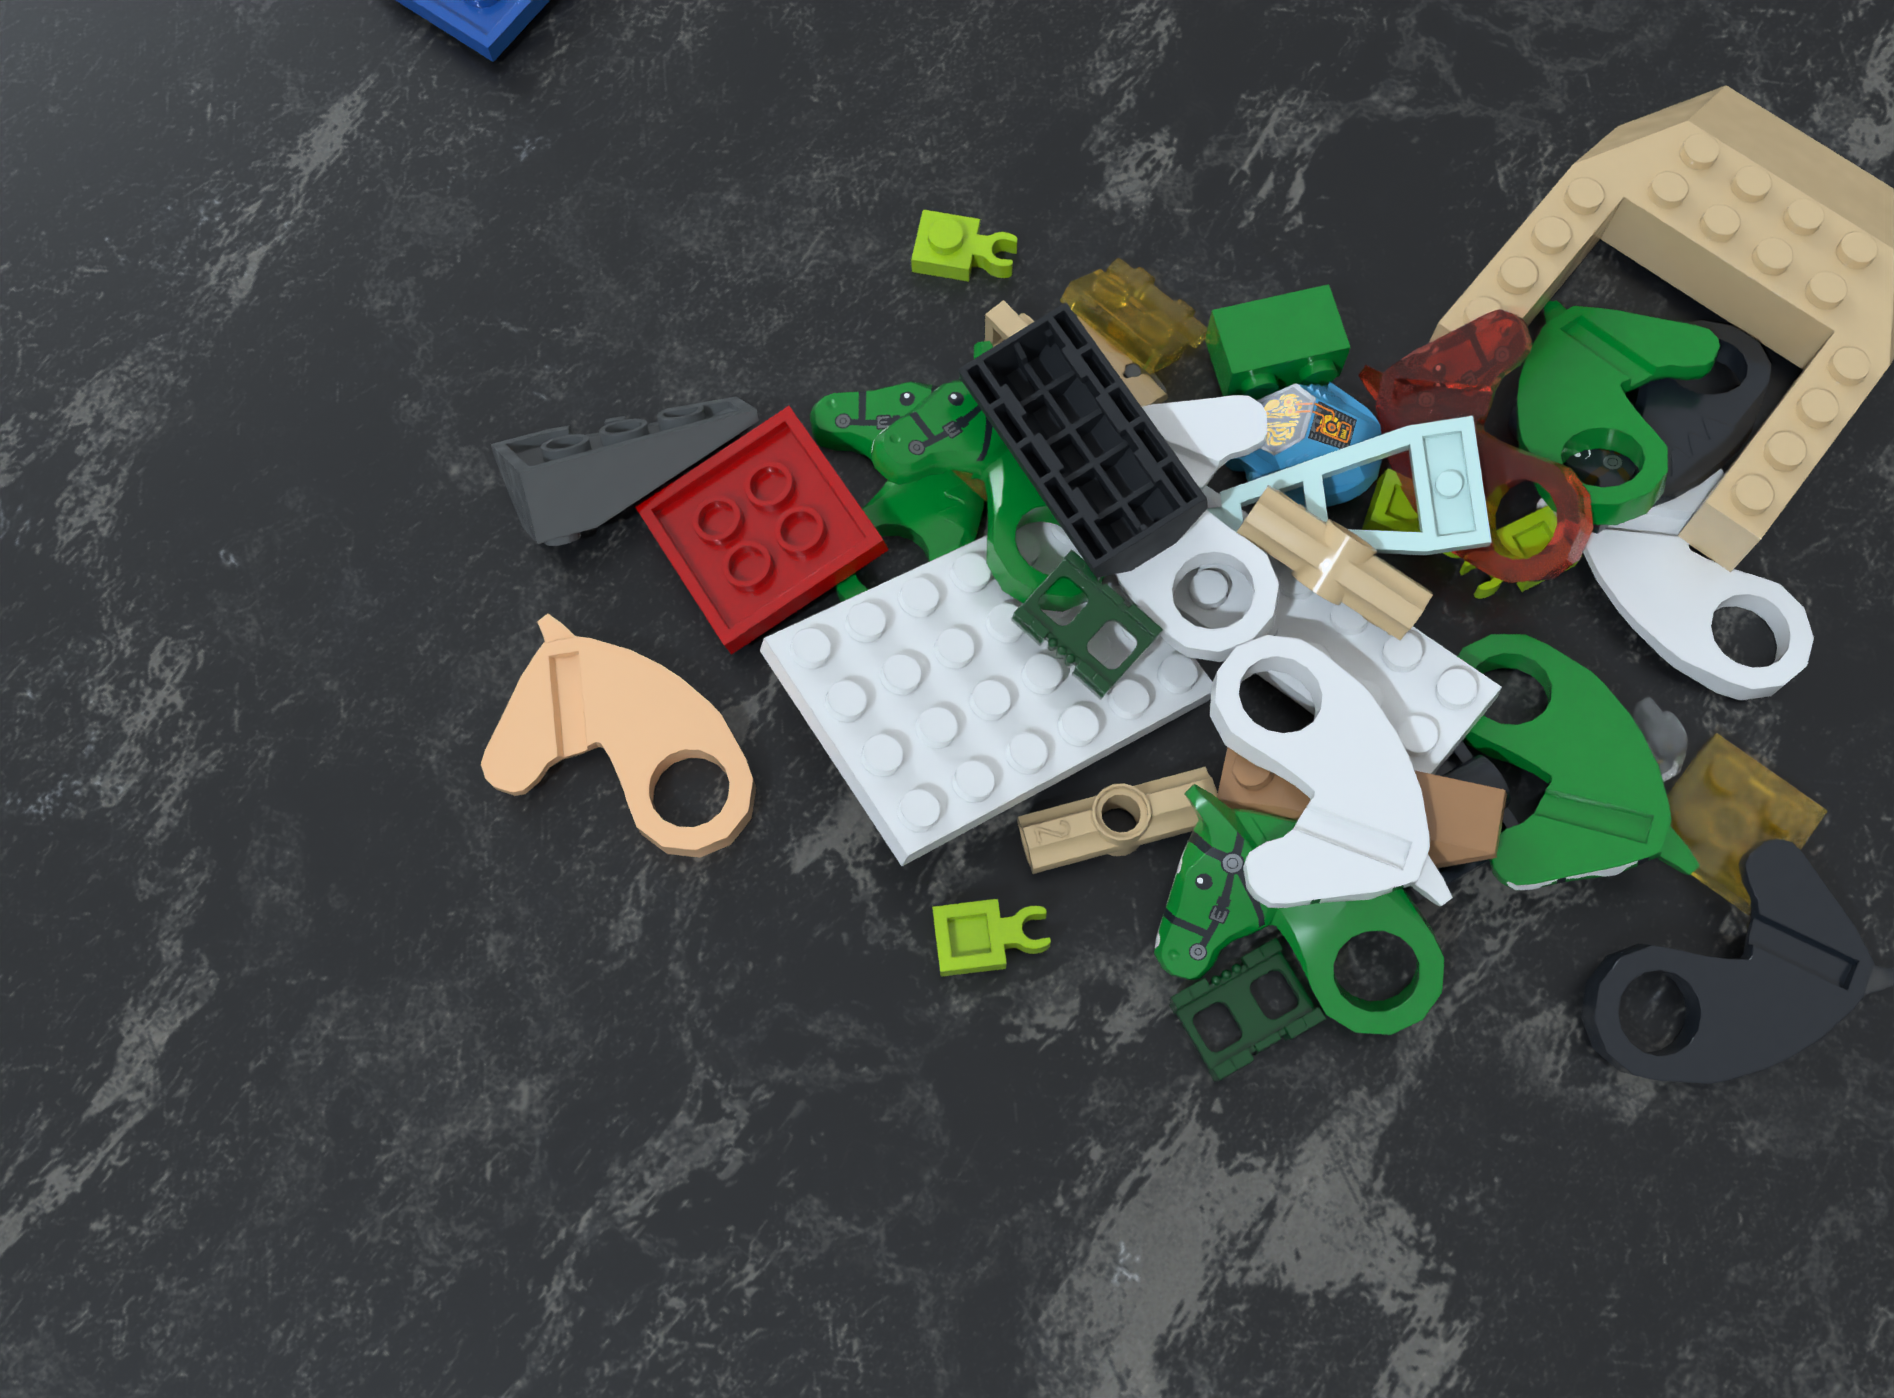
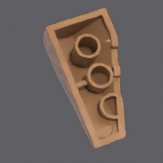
M1227 747L1217 798L1231 809L1253 810L1298 821L1309 804L1310 798L1295 785L1275 773L1251 763ZM1415 771L1422 790L1429 830L1430 849L1428 855L1436 868L1497 858L1507 798L1506 790Z

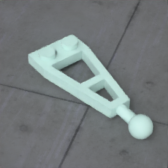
M1473 416L1399 428L1221 491L1222 506L1207 508L1210 513L1237 532L1243 523L1241 507L1257 502L1268 485L1283 493L1303 486L1306 510L1327 522L1328 516L1322 479L1409 450L1420 532L1348 530L1377 550V553L1431 555L1487 547L1492 542Z

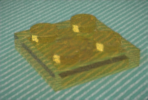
M1718 733L1707 740L1667 795L1671 810L1670 826L1689 847L1700 864V867L1691 875L1748 916L1751 915V900L1741 882L1738 866L1741 856L1757 842L1772 838L1791 841L1801 850L1827 813L1825 808Z

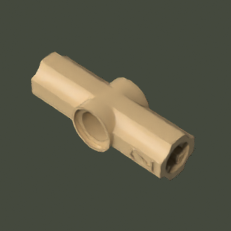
M1270 485L1267 486L1236 532L1293 570L1291 572L1292 576L1308 589L1339 606L1341 603H1344L1362 615L1364 619L1398 640H1401L1411 630L1433 596L1431 591L1376 556L1377 550L1362 538L1335 521L1328 519L1327 522H1324L1306 510L1304 506L1297 504L1283 492L1274 489Z
M1206 767L1135 786L1125 783L1112 784L1102 789L1097 796L1018 816L1017 822L1021 841L1032 874L1106 854L1125 856L1134 852L1140 845L1193 831L1199 818L1184 793L1193 784H1196L1217 797L1218 793L1213 778L1209 775ZM1120 808L1128 811L1134 817L1136 826L1128 832H1116L1105 825L1102 815L1111 809Z

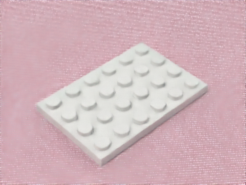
M1040 521L1026 524L1016 531L1015 542L1020 555L1031 567L1044 574L1050 575L1071 549L1082 558L1062 527L1056 524ZM987 535L765 637L760 649L769 666L901 866L908 864L1204 704L1211 698L1213 682L1195 658L1186 657L1166 643L1159 635L1100 700L1072 675L1075 669L1074 665L1071 667L1066 666L1065 657L1059 659L1056 657L1057 650H1048V642L1046 640L1039 646L1011 621L1013 613L1023 603L1002 591L986 564ZM1115 574L1106 576L1102 584L1106 583L1125 600L1124 604L1130 607L1131 604L1122 591ZM1087 602L1064 612L1042 611L1055 623L1064 626L1075 618ZM1109 621L1088 642L1087 649L1106 668L1116 669L1132 653L1137 643L1135 638L1117 622Z

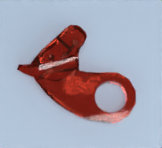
M1498 309L1486 313L1414 350L1384 372L1365 365L1358 376L1368 392L1377 401V419L1381 426L1382 434L1409 425L1473 416L1492 542L1487 547L1452 551V553L1486 574L1507 583L1551 580L1580 560L1593 530L1591 497L1572 468L1516 448L1485 432L1484 424L1491 409L1497 387L1505 375L1521 365L1531 353L1533 344L1527 323L1518 314ZM1409 450L1389 456L1388 460L1402 484L1400 486L1418 514ZM1523 481L1539 483L1550 493L1557 508V526L1552 540L1540 553L1528 559L1512 555L1502 545L1496 532L1495 518L1503 496L1510 488Z

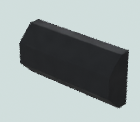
M1067 302L958 369L961 381L1096 578L1132 571L1177 543L1207 510V497Z

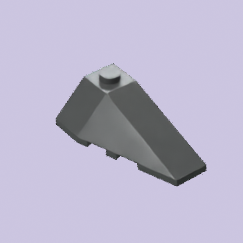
M730 397L664 409L657 414L658 422L647 424V421L644 419H626L625 416L605 419V426L596 433L572 434L570 425L493 443L491 447L522 528L537 544L544 542L548 546H559L574 542L580 538V532L596 528L758 422L757 409L738 397Z

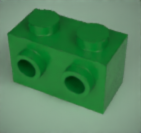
M1329 284L1212 310L1205 337L1222 396L1243 395L1250 396L1255 400H1259L1295 383L1306 386L1310 384H1319L1321 386L1328 384L1329 381L1331 382L1341 375L1351 348Z

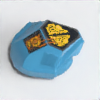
M1329 381L1328 385L1323 386L1319 384L1306 386L1295 383L1256 400L1262 404L1267 413V439L1261 448L1247 456L1230 459L1225 465L1234 471H1245L1246 479L1249 482L1382 435L1381 426L1367 407ZM1383 459L1322 479L1326 507L1350 501L1365 492L1378 478ZM1303 486L1284 492L1285 495L1297 504H1301L1306 508Z

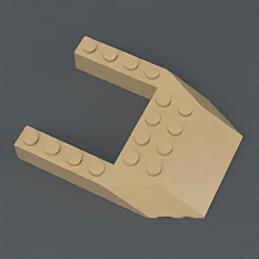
M1725 85L1617 126L1577 160L1438 322L1430 342L1467 324L1481 336L1494 363L1499 359L1500 351L1504 347H1511L1601 239L1803 370L1678 534L1689 545L1731 572L1762 539L1894 360V188ZM1498 309L1503 310L1499 313V318L1480 319L1474 323H1469L1486 313ZM1462 329L1437 342L1434 350L1423 354L1420 361L1437 374L1442 365H1450L1453 372L1447 381L1456 387L1463 380L1467 382L1466 377L1474 371H1478L1480 374L1488 368L1475 340ZM1469 388V391H1467L1466 393L1468 395H1471L1474 391H1470Z

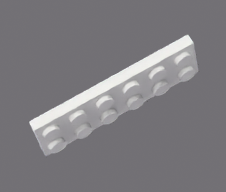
M1206 485L1202 492L1207 497L1208 508L1221 507L1220 494ZM1242 510V516H1243V522H1244V520L1246 519L1248 513H1246L1245 511ZM1266 553L1279 582V596L1274 625L1266 635L1302 639L1323 652L1363 684L1377 701L1398 733L1414 770L1435 775L1497 699L1502 687L1415 627H1412L1401 640H1398L1364 619L1362 615L1344 603L1338 606L1327 601L1293 577L1291 574L1293 570ZM1213 563L1200 565L1186 573L1177 585L1173 600L1181 616L1195 626L1217 629L1228 627L1242 619L1251 607L1254 594L1253 588L1244 574L1231 566ZM1269 670L1256 673L1315 715V706L1311 694L1301 681L1287 673Z

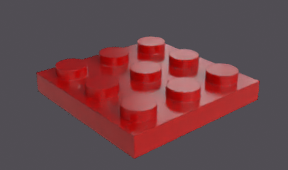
M787 406L635 507L731 655L889 550L879 532L790 406Z

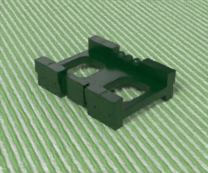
M1071 549L1063 561L1030 597L1016 609L1011 621L1039 646L1046 640L1048 642V650H1057L1056 657L1059 659L1065 657L1066 666L1071 667L1074 665L1075 669L1072 675L1101 700L1150 644L1159 637L1163 629L1135 604H1132L1130 607L1124 604L1125 600L1106 583L1103 585L1099 582L1101 577L1096 578L1086 562ZM1060 578L1070 580L1088 599L1085 607L1069 624L1064 626L1055 623L1038 606L1039 599ZM1109 621H1114L1121 625L1135 638L1137 643L1132 653L1116 669L1106 668L1087 649L1088 642Z
M1277 938L1242 956L1240 965L1234 964L1230 970H1223L1220 976L1214 975L1209 983L1204 978L1169 999L1171 1010L1177 1015L1209 1069V1074L1214 1082H1219L1235 1071L1254 1061L1252 1054L1257 1055L1281 1040V1037L1285 1041H1290L1326 1019L1319 1007L1315 1008L1281 953L1283 948ZM1272 971H1278L1283 974L1298 999V1005L1295 1009L1277 1019L1267 1018L1250 992L1252 982ZM1215 1003H1222L1228 1008L1241 1030L1240 1040L1219 1052H1212L1207 1048L1193 1024V1017L1197 1013Z

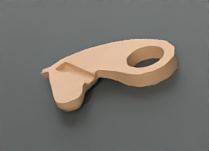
M549 614L537 621L545 642L541 645L520 677L485 749L481 761L485 779L496 790L514 796L524 795L541 781L549 767L563 759L601 747L605 749L612 761L634 822L641 835L667 854L698 858L731 845L752 819L756 785L746 758L720 712L681 677L655 661L630 649L592 638L575 636L561 622ZM688 758L706 759L717 764L727 774L730 782L728 799L719 814L709 822L696 827H679L660 817L653 803L654 790L661 774L672 764Z

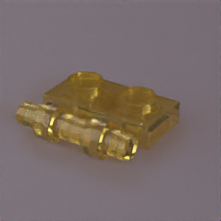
M1121 258L1113 261L1106 272L1099 269L1071 281L1060 299L1061 303L1067 302L1077 316L1150 375L1180 360L1189 344L1193 348H1197L1205 340L1207 327L1194 317L1196 311L1182 299L1176 302L1154 285L1155 278L1142 267L1133 269Z

